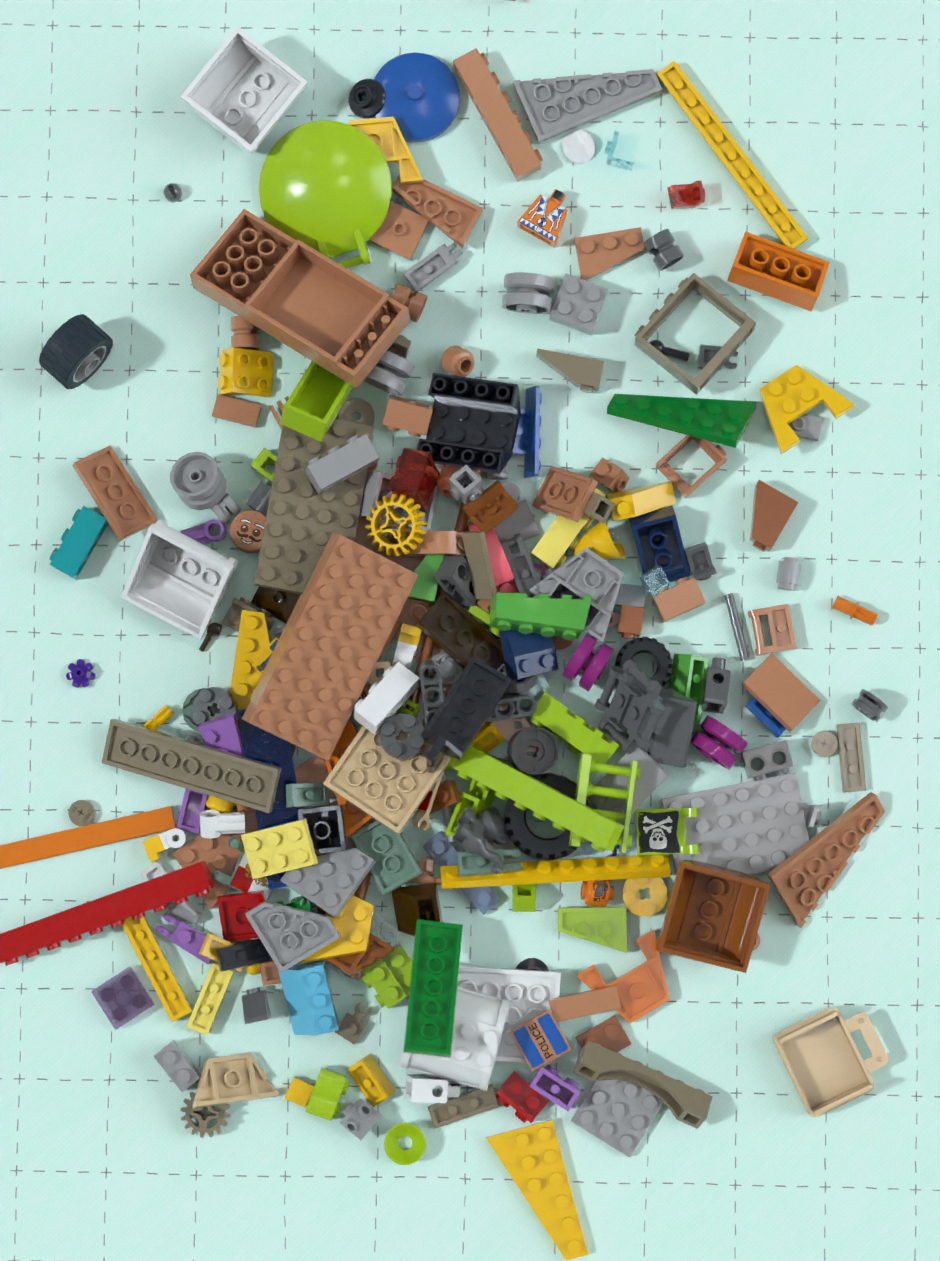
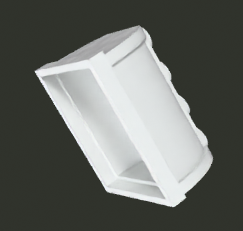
M236 27L184 91L181 99L187 102L200 117L234 144L253 154L258 145L300 93L306 89L308 81L244 31Z
M158 520L155 524L152 523L147 531L121 598L201 640L224 598L236 570L238 560L233 557L228 558L174 530L166 522Z
M457 986L450 1058L405 1053L402 1050L398 1066L487 1091L511 1001Z

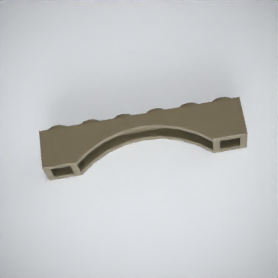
M589 1040L581 1048L573 1073L592 1082L621 1080L641 1086L662 1100L677 1120L696 1129L706 1120L713 1097L700 1089L686 1085L681 1080H675L664 1075L661 1071L653 1070L644 1066L639 1061H633L622 1056L619 1052L611 1051L599 1043Z

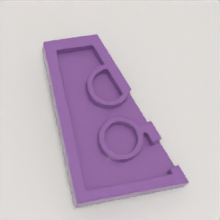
M237 712L201 723L197 729L207 746L248 758L241 741L243 737L242 732L238 729Z

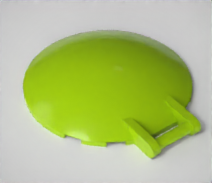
M330 120L313 121L292 129L272 147L262 166L259 180V197L262 211L268 224L293 239L302 241L331 259L359 249L360 255L337 262L348 269L363 263L364 265L372 263L366 242L381 227L386 218L390 198L392 197V180L389 166L382 151L362 131L342 122Z

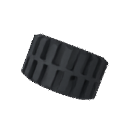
M637 637L625 643L617 654L615 666L622 669L624 663L632 660L636 654L649 653L657 662V670L650 679L657 681L662 688L672 674L673 664L670 657L671 654L665 648V645L658 642L657 639L648 637Z

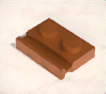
M615 1015L576 1037L581 1048L587 1040L597 1042L601 1046L616 1052L632 1044Z

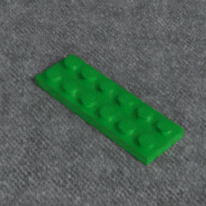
M417 919L403 1049L405 1053L446 1058L451 1056L463 929L461 924Z

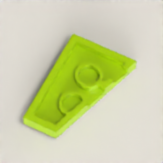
M626 907L558 908L559 932L627 953Z

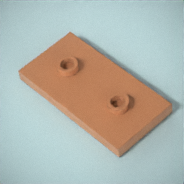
M390 201L384 222L368 241L407 260H411L429 221L425 217Z
M111 445L72 465L119 541L150 527L152 523L155 524L158 521Z

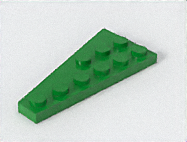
M614 394L607 406V414L736 448L756 409L757 401Z

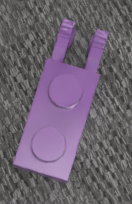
M165 913L163 915L165 921L177 926V929L172 934L165 927L157 925L155 930L169 938V941L209 964L211 959L199 954L206 935L187 923L180 922Z

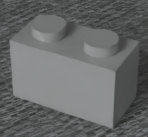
M175 1040L153 1056L181 1092L185 1091L201 1077V1073Z

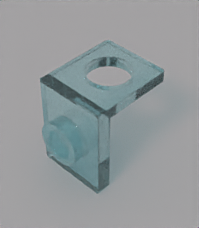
M615 131L613 140L607 141L605 154H608L606 164L632 171L633 162L613 157L619 136V131Z

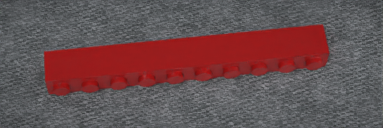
M206 861L198 862L1 933L0 963L4 962L5 966L19 962L17 957L26 955V958L39 955V950L47 947V950L50 951L61 947L60 942L67 939L69 943L81 940V934L89 932L91 936L103 932L102 927L110 924L111 928L125 924L123 919L132 917V920L145 917V911L153 909L154 913L167 909L166 904L173 901L175 905L187 902V896L196 894V897L209 894V889L215 886Z

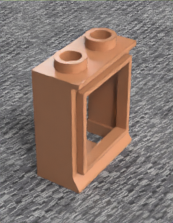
M686 435L655 466L687 498L727 461L725 457L727 454L719 445L714 446L711 441ZM693 439L716 464L689 487L667 462Z

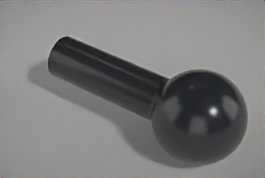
M660 340L649 342L665 356L688 361L690 354L688 352L665 347Z

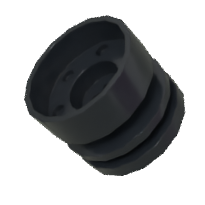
M528 727L521 729L512 735L508 742L507 756L510 764L525 774L538 775L546 773L554 766L558 759L559 748L557 740L551 732L544 728ZM529 745L537 750L534 752V757L526 754V751L529 750Z

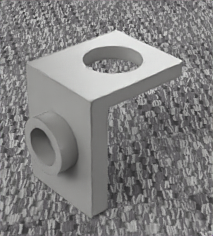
M802 802L807 828H813L814 824L818 825L821 812L818 811L819 806Z

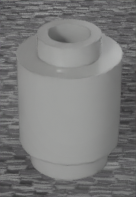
M784 557V561H779L776 579L778 589L796 591L801 571V563H797V558Z

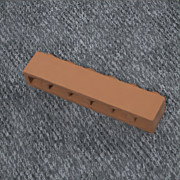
M477 48L453 60V67L518 182L540 170L543 159L537 149L533 150L530 145L532 139L528 131H523L520 127L521 119L516 110L512 111L508 104L511 102L505 91H500L498 87L500 82L495 72L490 73L487 67L489 62L485 54H480Z

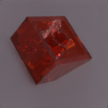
M403 448L401 456L397 458L395 475L390 479V489L393 494H397L398 499L400 495H406V501L409 498L414 499L412 507L419 504L421 506L419 511L427 513L439 471L429 452Z

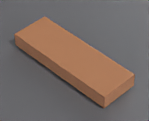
M616 985L549 999L551 1013L557 1022L621 1008Z

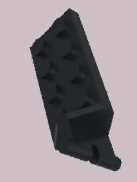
M474 656L472 657L421 733V737L432 745L426 753L427 772H435L444 755L461 760L512 683L511 678Z

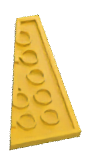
M242 609L230 692L238 705L237 725L238 729L242 732V745L244 748H247L255 725L242 719L254 692V689L246 679L256 672L251 663L270 644V636L264 612Z
M553 1120L486 1137L565 1260L588 1255Z

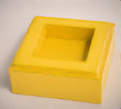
M294 1077L284 1098L305 1108L313 1092L314 1085Z

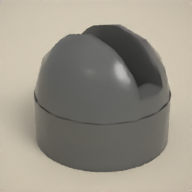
M170 183L164 188V196L170 202H177L182 197V190L179 185ZM170 187H173L176 196L172 197L169 190Z

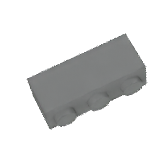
M367 434L362 437L356 435L347 441V445L341 448L339 445L335 446L327 452V456L323 458L317 456L308 462L309 465L305 472L318 494L325 492L378 462L380 456Z

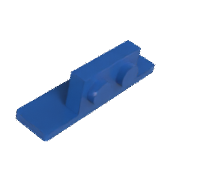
M540 386L526 388L525 409H521L512 453L513 455H524L525 478L538 476L541 468L539 460V449L541 447V439L539 437V427L541 425L540 404L542 401Z

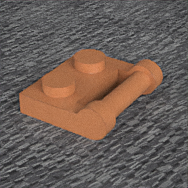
M789 604L748 611V616L752 620L756 641V656L797 648ZM767 615L772 646L766 647L760 616Z

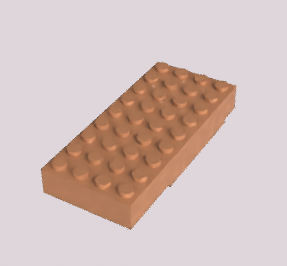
M245 209L242 210L190 274L194 289L355 388L359 387L410 322L408 307L391 298L388 293L302 241L293 239Z
M332 533L251 696L252 699L242 719L329 761L418 574L342 535Z

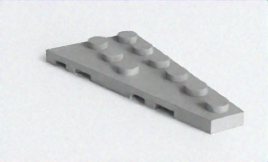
M654 69L613 74L611 72L601 75L562 76L552 79L538 78L528 81L514 80L512 82L538 143L662 92V87Z

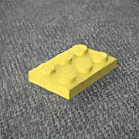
M306 818L241 835L253 879L318 863Z

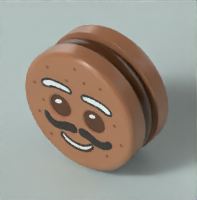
M246 510L239 513L233 519L230 525V537L238 549L246 553L260 552L266 519L265 515L255 510Z

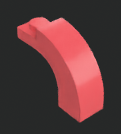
M473 523L467 524L469 531H480ZM493 528L485 534L496 590L502 593H517L519 591L513 573Z

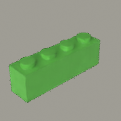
M497 592L490 602V627H495L501 631L516 630L523 634L537 633L544 637L558 636L563 637L565 640L578 639L585 628L591 596L583 595V599H572V595H562V598L553 599L549 598L548 594H539L528 598L526 593Z

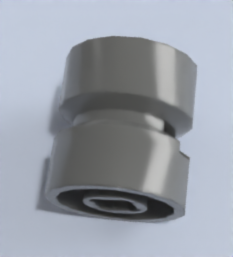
M669 229L658 232L643 243L649 255H654L653 262L659 271L669 268L684 257L679 246L673 244L675 239Z

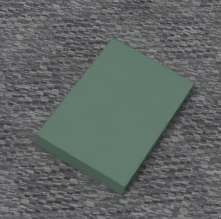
M376 820L351 835L357 849L375 861L370 873L383 896L424 873L402 833L398 835Z

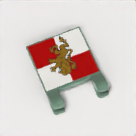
M230 837L228 845L241 851V854L230 876L215 870L212 878L243 893L263 890L264 900L268 901L281 873L253 879L243 842Z

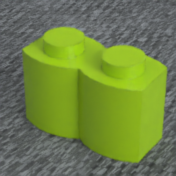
M322 1067L305 1112L332 1121L333 1116L338 1118L342 1104L338 1103L340 1096H346L350 1085L349 1082H346L348 1076Z

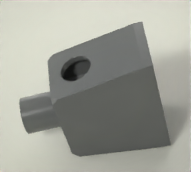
M713 658L712 667L707 668L702 711L723 714L727 706L730 670H725L726 659Z

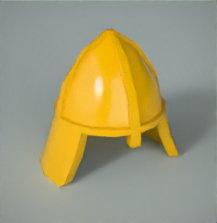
M599 522L593 528H590L581 537L574 550V556L587 547L606 561L625 559L623 544L620 542L613 543L606 522L605 524Z

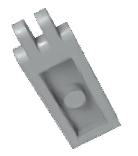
M455 242L448 247L443 244L403 273L415 291H420L458 263L456 259L463 253L461 250L453 254L451 253L457 247Z

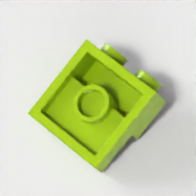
M399 945L391 954L363 970L365 975L362 979L369 989L374 987L378 993L375 998L382 1008L386 1005L389 1009L409 995L412 960L403 947Z

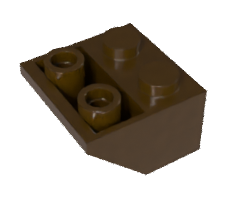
M437 882L403 886L392 891L398 931L415 936L417 919L443 922Z

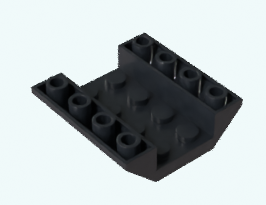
M433 373L428 394L434 398L433 411L426 439L419 438L415 461L463 468L467 465L471 470L500 474L512 457L521 414L518 385Z

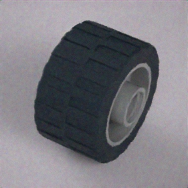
M84 314L76 315L63 323L48 339L40 353L39 363L66 389H74L92 377L105 362L111 352L113 340L89 317Z

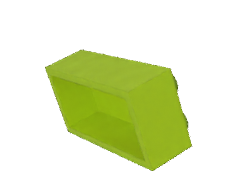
M311 361L284 405L280 424L322 442L354 387Z

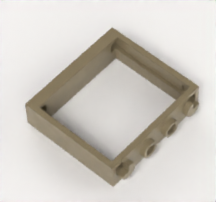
M693 273L689 278L686 277L679 283V289L675 294L670 293L663 302L665 305L660 310L656 309L651 314L649 323L646 326L641 325L639 327V330L634 335L636 336L634 345L697 395L755 330L756 322ZM692 290L696 291L740 327L694 379L647 342Z

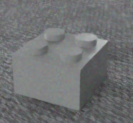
M566 273L549 320L592 335L608 289Z

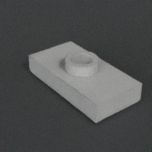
M804 414L788 425L798 437L818 441L823 418Z

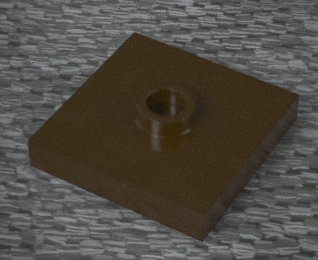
M259 586L251 602L287 624L301 594Z

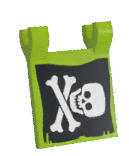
M699 807L636 809L637 855L700 853V844H686L685 818L699 817Z

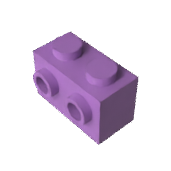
M549 1064L547 1067H540L530 1082L529 1087L566 1111H569L581 1093L580 1089L577 1088L579 1084L569 1077L565 1080L558 1076L560 1071Z

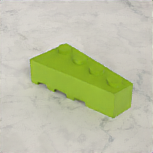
M546 692L536 703L537 709L535 713L530 715L532 717L530 722L540 728L542 726L546 727L557 742L561 739L569 744L566 747L575 755L579 753L592 755L591 760H595V763L606 764L619 746L615 741H609L598 729L590 727L580 716L571 713L570 709Z

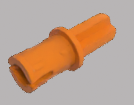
M839 595L832 606V609L851 616L850 619L854 617L869 625H873L878 616L877 613L860 606L859 602L855 604Z

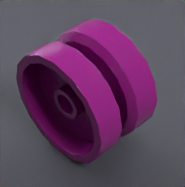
M586 633L561 676L573 681L580 671L584 672L579 680V686L589 692L595 680H599L607 667V661L614 649L604 643L599 647L596 654L592 653L597 639Z
M707 715L701 723V728L710 736L708 737L701 732H695L691 737L690 744L712 762L718 763L730 770L736 762V758L727 748L735 753H742L748 743L730 728Z

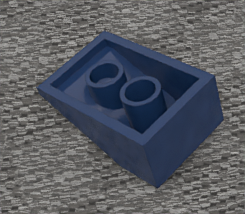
M672 505L629 518L646 587L690 576L676 514Z
M499 630L507 677L521 679L559 670L552 637H544L537 633L523 634L516 630Z

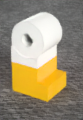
M402 623L392 665L400 662L407 669L411 668L421 637V629Z
M174 828L142 842L150 862L153 863L161 859L159 853L170 848H181L184 846L187 836L183 830Z

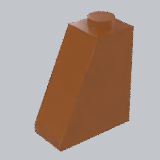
M761 480L757 482L754 490L750 541L754 542L752 546L764 552L765 550L770 551L798 502Z

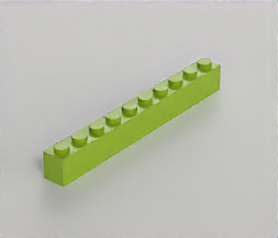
M472 745L469 746L461 760L450 757L451 761L445 768L449 771L454 768L458 771L457 775L469 781L470 778L476 780V785L488 791L489 788L495 790V796L505 801L508 798L514 800V806L524 811L529 808L534 811L533 816L542 821H545L546 818L553 821L552 826L561 831H565V829L572 831V837L582 842L585 839L591 841V847L601 852H604L605 849L613 851L625 827Z

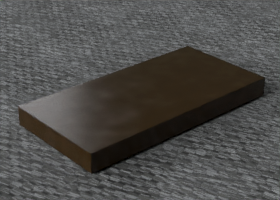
M445 591L416 623L419 629L463 669L466 668L473 656L495 670L504 662L501 642Z

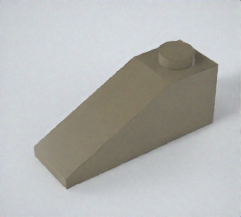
M537 348L536 357L574 386L580 387V391L586 393H593L594 390L598 391L604 361Z

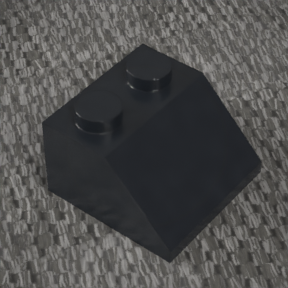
M342 805L310 807L298 810L299 820L306 818L315 854L348 851Z

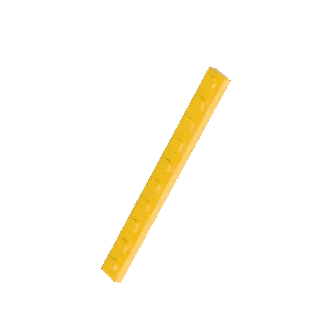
M675 60L656 73L657 78L782 244L796 249L807 241V235Z
M668 854L510 862L504 864L521 863L523 870L512 873L505 872L504 874L468 877L458 876V865L440 866L442 889L670 877L671 871Z

